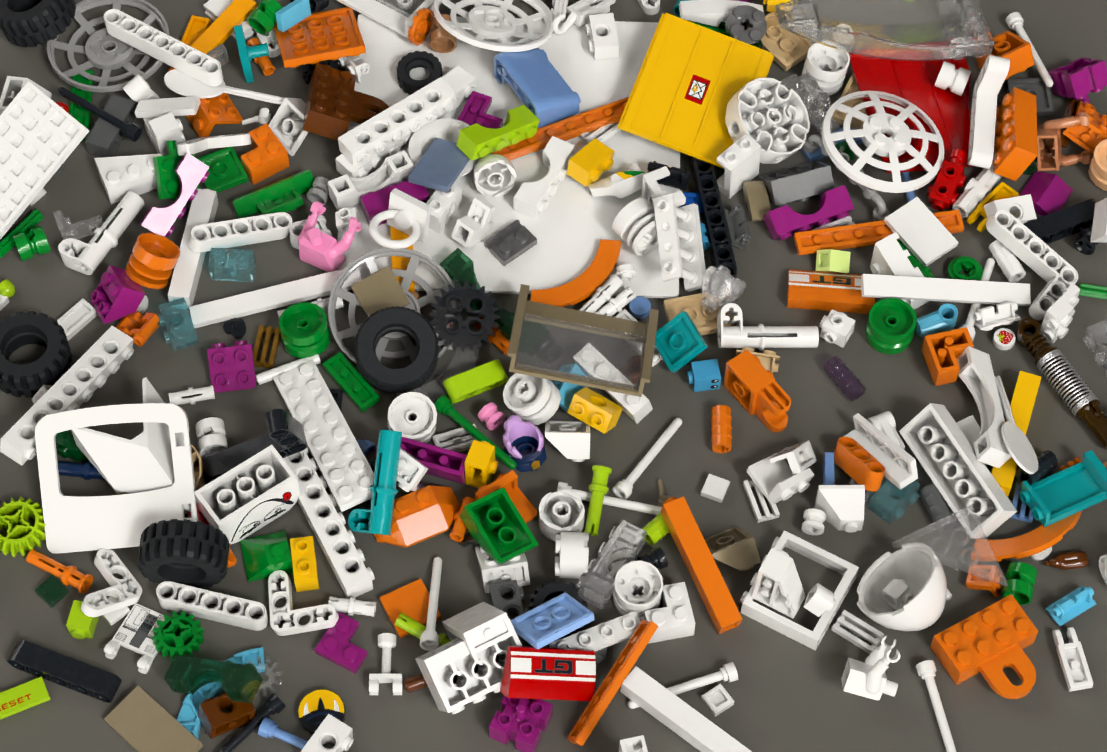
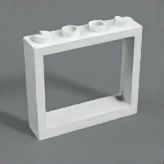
M784 530L781 537L777 536L771 548L783 550L784 547H787L844 575L834 592V599L836 600L834 606L830 611H824L814 630L811 631L753 602L752 594L758 575L756 572L750 583L752 585L750 591H745L740 599V603H742L741 613L816 651L854 583L859 567ZM767 554L765 555V557H764V559H763V561H762V563H761V566H762V564H763L765 558L767 557Z

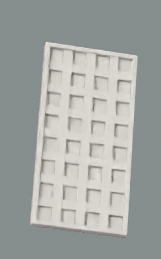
M29 81L0 115V240L89 132L85 126Z

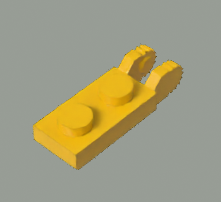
M1001 182L977 205L976 209L968 217L967 223L971 225L982 215L985 219L979 223L977 230L979 232L984 231L987 222L984 205L995 200L1017 197L1019 193L1004 182Z

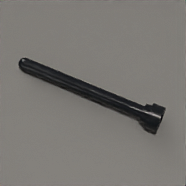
M60 87L58 89V93L61 96L121 129L126 138L136 142L141 137L143 128L136 123L127 124L66 88Z
M272 693L266 699L264 708L218 752H232L262 723L265 717L268 718L271 714L274 715L275 713L279 714L286 707L282 700Z

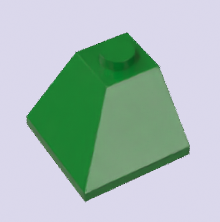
M285 531L240 541L248 582L267 579L270 574L277 570H282L286 574L293 573Z

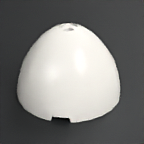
M917 542L903 544L902 549L894 553H884L867 569L861 578L857 588V593L859 594L857 605L866 616L888 629L919 631L933 625L944 610L947 596L946 576L939 558L928 545ZM893 579L904 580L910 587V593L914 595V598L903 605L904 608L899 610L888 605L880 594Z

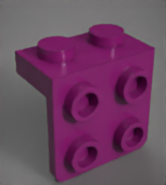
M247 340L235 341L234 346L225 347V343L212 344V349H207L211 385H213L215 393L255 388L256 378L252 344H247Z

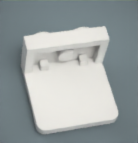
M775 453L749 466L747 473L770 504L773 505L781 500L789 499L797 492L801 493L806 490L814 476L811 469L808 468L801 473L793 475L790 466L784 459L773 463L770 462L769 459L777 454Z

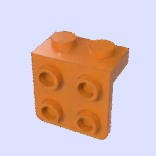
M222 93L213 98H200L201 103L196 115H186L199 137H208L215 124H240L243 120L227 93Z
M513 470L507 474L499 475L494 482L489 485H483L475 493V500H478L504 487L525 523L537 517V510L518 488V476Z

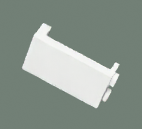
M485 602L479 603L442 622L449 639L454 640L459 637L464 640L471 655L515 634L506 612Z

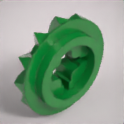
M967 256L955 258L948 267L949 279L980 281L983 275L980 263ZM963 269L965 272L969 271L968 276H966L965 274H961V271Z

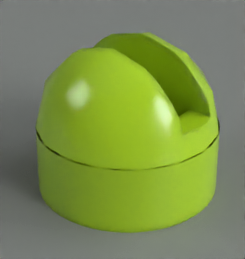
M6 279L0 283V294L8 298L15 294V286L9 279Z

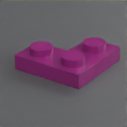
M475 91L471 93L457 119L470 126L477 123L491 129L501 128L503 125V119L486 114L492 103V97Z
M338 612V621L334 627L327 629L316 646L315 653L356 674L368 655L366 650L350 643L351 638L359 628V622Z

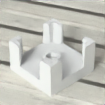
M666 166L643 175L642 198H645L653 207L654 198L667 195L666 187L664 185L659 186L657 180L670 175ZM681 190L674 192L675 207L684 205L686 197Z

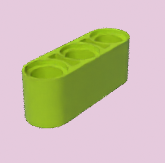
M497 359L450 377L443 382V386L452 404L501 386L509 378L500 360Z

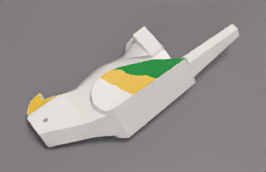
M634 162L627 171L617 172L608 178L592 182L588 187L593 197L610 195L622 199L642 189L643 175L647 173L641 172L637 163Z

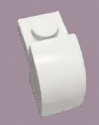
M480 196L475 197L467 216L457 220L451 238L466 248L476 245L487 234L493 223L490 219L495 206Z

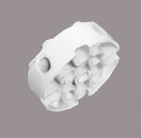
M757 78L743 86L728 102L725 115V123L733 144L744 134H747L761 146L760 163L777 164L789 158L804 145L810 128L807 108L799 95L793 89L788 90L784 85L780 84L781 81L774 78Z

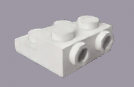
M1075 284L1046 311L1040 331L1052 344L1058 338L1062 339L1069 331L1067 326L1073 320L1074 307L1080 300L1078 295L1081 289Z

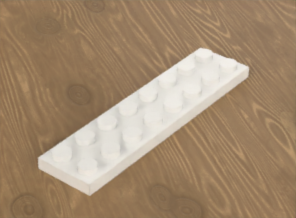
M313 360L274 376V383L291 416L303 425L308 449L341 512L371 499L372 492L370 487H373L374 473Z

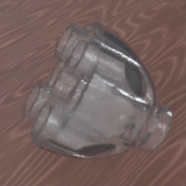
M722 265L719 268L708 267L702 279V301L700 304L712 313H715L717 309L722 308L728 303L735 302L741 297L747 286L742 280L731 276V271Z

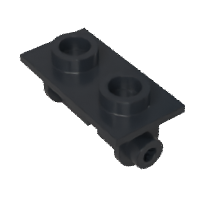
M656 161L649 162L648 172L664 166L670 172L669 176L657 180L658 184L682 190L687 189L692 174L687 169L668 167V165L656 163Z

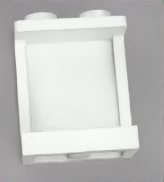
M744 134L717 157V162L725 169V173L717 179L718 188L729 199L743 188L742 182L751 181L759 174L761 146L747 134Z

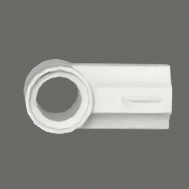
M890 411L867 419V421L902 449H905V445L896 430L895 419Z

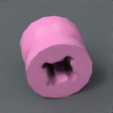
M494 402L485 405L478 413V419L485 422L486 427L490 431L497 429L506 418L502 411L499 412L497 410V405Z

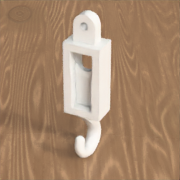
M580 0L568 6L566 14H559L552 22L554 25L553 32L560 35L566 32L573 23L579 27L589 23V15L610 12V5L614 4L616 0ZM566 17L565 22L558 28L560 20Z

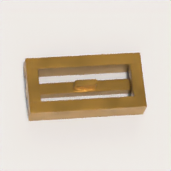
M259 325L253 351L254 367L274 368L281 337L279 327L273 329L272 326L264 328V325ZM263 334H266L261 359L258 361ZM272 334L275 336L269 362H265Z

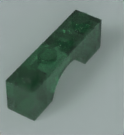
M176 655L163 678L173 692L191 695L208 683L222 682V688L231 701L252 703L263 681L257 672V668L251 664L215 661L211 658L201 659L191 655Z

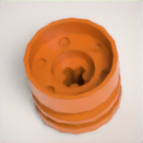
M142 233L137 237L125 272L132 281L141 286L151 289L165 288L180 256V249L173 241L164 236L154 233Z

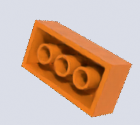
M1014 87L1009 94L1007 93L1004 96L1002 103L996 109L992 163L995 174L1016 181L1038 156L1036 95Z

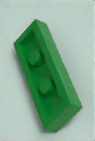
M341 352L322 363L323 369L361 413L380 402V397Z

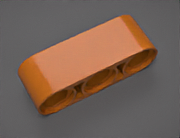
M840 437L834 451V462L859 485H865V490L878 491L886 468L857 441L850 437Z

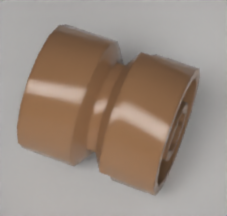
M441 14L445 20L451 21L450 15ZM433 17L431 20L430 47L439 53L452 52L457 47V37L446 31L437 21L436 17Z

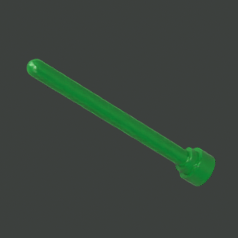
M446 395L441 396L434 405L439 414L450 416L477 441H486L495 446V456L510 469L517 467V463L454 409V405Z

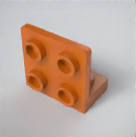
M1080 101L1074 117H1077L1078 113L1086 112L1089 115V126L1076 124L1073 127L1065 128L1062 134L1085 150H1091L1093 155L1096 146L1101 141L1107 139V115L1098 113L1092 104Z

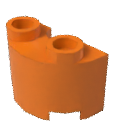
M139 311L123 317L116 328L133 339V344L142 347L159 327L157 323L160 319L156 313L146 312L145 315H142Z

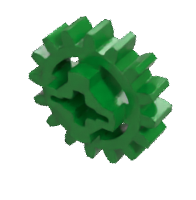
M173 611L172 617L164 615L165 621L157 620L158 628H153L154 636L152 639L153 644H156V651H162L163 658L170 655L171 661H174L176 656H179L181 661H183L184 655L187 654L189 657H193V650L199 652V644L204 643L202 636L204 631L200 620H195L194 614L186 617L185 611H182L181 615H177L176 611Z

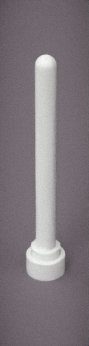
M1019 12L1009 14L1005 20L1008 27L1016 31L1020 38L1031 44L1034 65L1045 85L1052 87L1054 82L1023 28L1024 20Z
M993 258L987 259L980 281H989L995 264ZM975 303L971 305L965 324L960 327H967L972 342L976 334L973 327L975 323L974 313L981 306V304Z
M681 418L673 420L629 476L622 481H618L612 488L613 493L618 498L627 500L632 494V485L682 425Z
M558 483L557 491L559 489H567L579 495L581 500L590 502L591 492L572 489V486H568V483ZM605 495L603 500L604 505L653 515H659L662 508L660 506Z
M435 557L433 560L426 630L420 636L419 645L427 651H432L438 648L439 636L435 628L442 570V559L440 557Z
M933 660L920 662L916 665L918 676H921L922 680L926 682L946 752H957L934 679L936 676L935 672L937 671Z
M730 662L719 668L718 672L671 686L667 689L673 694L678 695L721 680L723 682L728 681L729 683L738 680V674L734 663ZM632 700L628 702V707L631 709L640 707Z

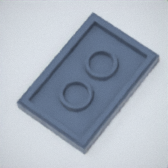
M435 138L408 176L409 183L448 192L470 159L456 146L457 143Z

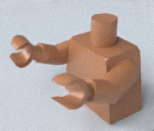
M1086 112L1078 113L1077 117L1070 116L1045 121L1038 126V171H1059L1060 166L1066 167L1078 164V162L1082 164H1089L1091 162V150H1085L1078 155L1071 154L1066 156L1061 154V129L1073 127L1076 124L1089 126V115Z

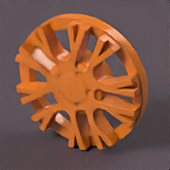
M424 7L416 12L417 16L414 15L412 18L414 24L408 28V40L416 46L424 42L431 30L433 11Z

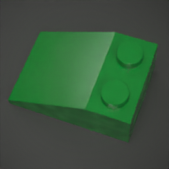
M504 487L464 506L460 518L471 536L498 566L539 545Z

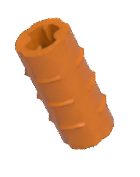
M716 405L711 410L712 450L715 453H728L732 449L731 408L727 405Z

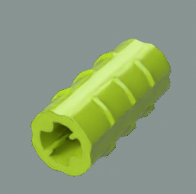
M661 513L640 530L644 540L651 546L670 533Z

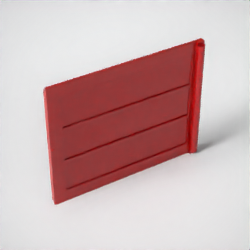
M961 42L848 50L850 64L859 91H880L906 99L925 112L941 134L944 144L945 161L950 162L949 157L953 149H960L968 154L971 121L969 120L968 109L970 76L962 96L952 93L949 87L944 90L934 86L944 61L954 64L957 70L960 67L969 70ZM861 97L862 102L871 101L869 97ZM879 98L880 101H885V102L893 103V104H896V105H898V106H900V107H902V108H904V109L906 108V107H904L903 105H900V104H898V103H896V102ZM874 106L865 108L867 116L876 113ZM883 106L885 113L896 117L901 113L893 108ZM913 113L921 122L925 131L933 134L929 126L918 115ZM909 117L904 121L910 130L919 131L916 124ZM911 138L910 145L919 153L922 148V139ZM928 140V150L925 158L934 166L939 156L938 143ZM907 151L898 156L899 163L914 159ZM880 156L882 162L890 163L889 157ZM967 158L966 163H965L964 165H962V166H963V167H971L972 165H968V158ZM919 163L910 169L901 170L900 173L924 171L925 169ZM885 170L887 174L891 173L890 170Z

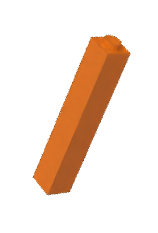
M684 496L678 499L677 497L664 501L660 512L718 634L740 626L743 619Z

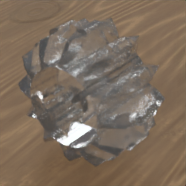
M259 656L256 658L257 666L251 660L248 661L249 666L253 669L252 671L246 668L243 669L242 672L250 674V677L242 678V682L251 681L246 690L249 691L255 686L256 689L253 695L257 696L259 689H262V694L266 697L267 687L273 693L276 692V689L271 685L272 682L277 685L281 684V681L274 679V676L282 675V671H272L278 666L277 662L268 667L269 657L265 659V664L261 665V657ZM260 670H265L266 675L269 676L267 682L263 680L264 683H258V678L255 677L256 672L259 671L260 673Z

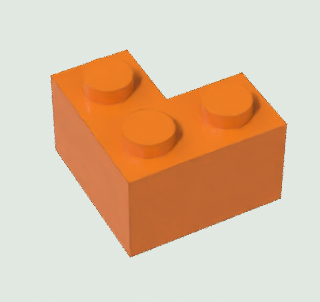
M267 123L248 132L250 133L252 143L250 145L253 150L240 157L242 166L253 185L290 167L287 150Z
M967 327L924 337L921 350L935 386L956 382L960 370L956 358L968 346L974 347Z

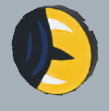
M318 689L309 692L302 698L297 714L300 725L313 735L328 714L344 722L346 711L343 700L337 693L327 689Z

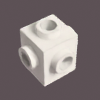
M832 309L829 315H824L819 327L822 328L820 337L829 343H834L844 348L854 331L856 320Z

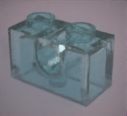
M211 248L208 263L211 280L254 282L256 271L254 250Z
M184 297L159 305L161 313L157 314L160 319L159 324L160 327L165 326L166 331L163 332L166 344H171L173 351L199 344Z
M887 480L871 497L868 509L890 525L895 519L899 520L904 515L905 508L909 504L913 505L918 500L921 484L913 481L900 490ZM892 496H897V497H899L900 499H899V500H896V499L892 498Z

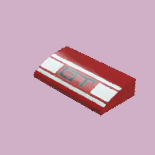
M508 646L500 692L507 698L591 701L594 696L596 679L595 651L545 647L537 650L534 647Z

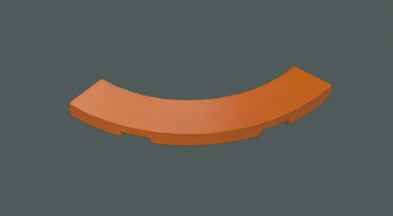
M600 239L599 248L593 262L580 276L558 287L531 290L530 301L564 307L567 305L572 306L585 300L609 279V275L614 267H616L620 256L621 241Z
M1082 511L1047 527L1041 525L1017 537L1000 540L976 539L971 554V561L1001 562V559L1013 557L1021 559L1042 552L1061 541L1063 535L1075 527Z

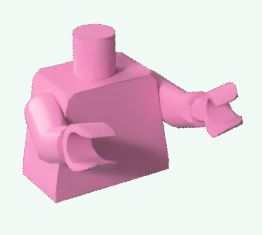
M316 201L312 204L310 209L312 214L308 216L298 237L300 260L326 272L336 271L346 258L343 253L350 249L355 237L354 233L361 230L362 224L358 222L357 218L351 217L347 232L345 231L342 240L337 242L334 237L315 228L318 216L326 211V208L323 207L324 204Z

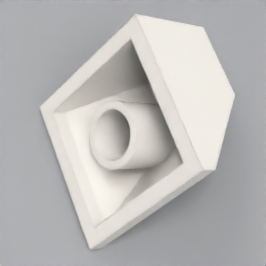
M285 97L268 126L285 147L288 154L294 156L308 134L307 131L302 130L306 103L299 98Z
M548 420L545 422V437L567 459H572L574 462H584L585 459H590V426L582 421Z
M819 485L814 509L825 512V520L839 531L849 533L861 531L864 522L865 485Z

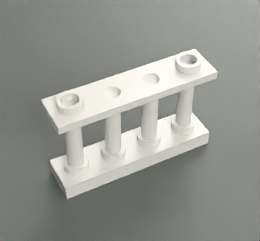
M673 193L654 198L662 281L666 282L682 277L684 279V288L688 292L708 287L698 205L693 203L677 208L675 207Z

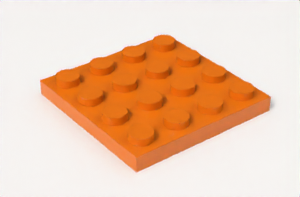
M350 7L313 13L284 32L279 31L277 24L274 23V32L284 68H296L299 65L316 64L320 61L337 60L341 57L358 56L366 53L365 44L353 9Z

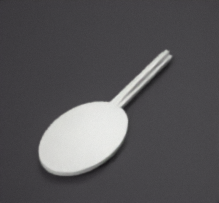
M177 69L167 72L164 76V83L170 90L187 97L213 98L222 93H228L279 105L285 99L284 97L226 86L224 81L216 87L208 86Z
M1000 376L995 377L1002 411L1007 419V422L1001 427L1004 443L1019 467L1029 474H1034L1038 470L1037 456L1028 438L1016 426Z

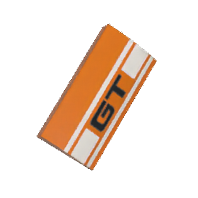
M788 270L787 308L831 311L833 309L837 312L869 314V311L875 304V298L862 297L860 274Z

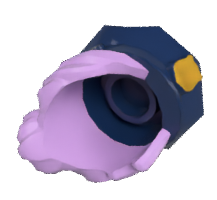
M511 415L503 425L505 430L503 435L505 448L503 450L517 463L515 469L518 471H536L547 459L544 436L532 422H524L519 416Z

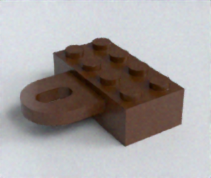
M316 63L309 82L302 130L338 141V137L347 132L350 121L362 124L386 110L389 106L377 97L355 91L356 75L348 71L331 68L329 65Z

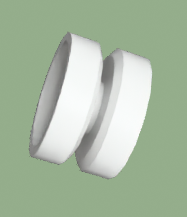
M518 373L510 377L503 391V399L506 406L524 422L529 421L534 425L548 421L559 408L561 400L560 391L551 380Z
M408 392L399 395L393 400L388 410L389 430L402 432V437L423 443L429 442L435 434L437 412L435 405L429 397L417 392Z

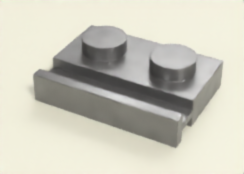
M518 219L484 241V246L490 250V253L503 266L537 244V238L524 225L522 226Z

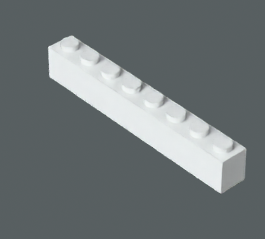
M459 64L442 77L456 92L457 106L452 110H455L461 102L469 98L473 91L476 92V79ZM450 111L443 113L442 115L438 116L436 119H442V118H444V116H445L447 113H449ZM414 132L406 135L399 142L386 147L384 151L371 156L364 163H359L354 167L343 154L335 158L337 172L342 176L348 174L353 178L368 176L373 170L381 167L385 158L398 153L404 146L409 145L410 138Z

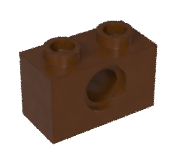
M241 687L236 690L230 689L219 697H211L204 700L199 705L198 717L208 736L212 739L246 725L254 718L256 709L244 688ZM222 709H227V710H229L230 712L225 713V712H223V711H221V710H222Z

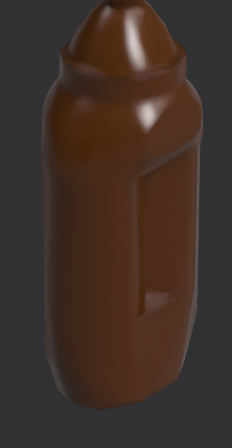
M1082 551L1061 553L1050 561H1045L1044 564L1045 566L1050 565L1060 570L1076 569L1088 566L1087 554Z

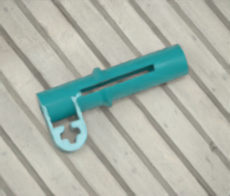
M379 430L373 487H370L372 492L370 510L354 509L351 511L348 517V525L354 532L391 535L395 495L399 491L396 489L402 432Z

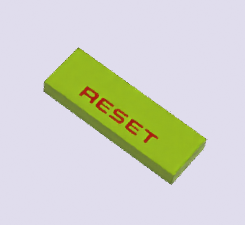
M42 676L0 693V720L51 700Z

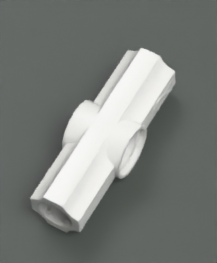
M993 164L989 169L984 168L976 179L973 177L966 185L963 194L953 204L952 209L959 210L961 218H968L977 205L991 193L992 188L1002 178V176L993 172Z

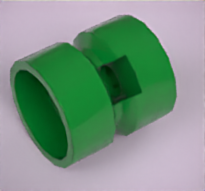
M262 0L257 6L258 9H254L247 17L249 25L263 36H267L275 27L274 23L277 24L275 12L282 9V6L275 0Z
M42 226L30 229L28 234L21 232L12 236L22 262L34 258V254L41 256L51 252Z
M1023 562L1010 563L1007 568L1002 597L1005 598L1012 594L1019 605L1031 603L1034 592L1033 586L1036 583L1038 574L1037 569Z

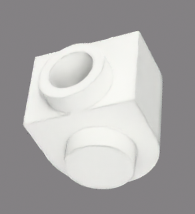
M344 207L335 212L336 227L341 234L344 235L345 231L347 232L351 217L357 218L358 222H360L359 213L356 208Z
M893 579L880 592L883 600L896 610L904 608L903 605L914 598V595L910 593L909 585L902 579Z
M817 583L808 592L804 608L820 617L825 610L830 611L836 601L834 593Z

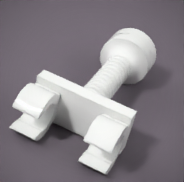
M382 633L378 635L377 645L382 648V674H369V695L379 694V683H393V695H402V674H391V649L396 647L397 636L395 634Z

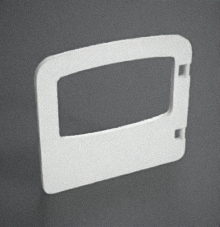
M173 403L108 405L46 415L38 421L35 427V441L44 524H46L44 526L46 545L51 553L100 550L101 548L140 546L142 532L152 523H158L162 520L170 521L171 519L199 521L196 508L197 501L194 495L195 481L189 439V423L187 414L182 407ZM157 422L166 423L169 426L175 478L172 486L138 493L106 496H66L61 493L55 443L57 433L71 429L117 423ZM183 432L184 446H177L176 433ZM183 504H190L192 517L185 518Z

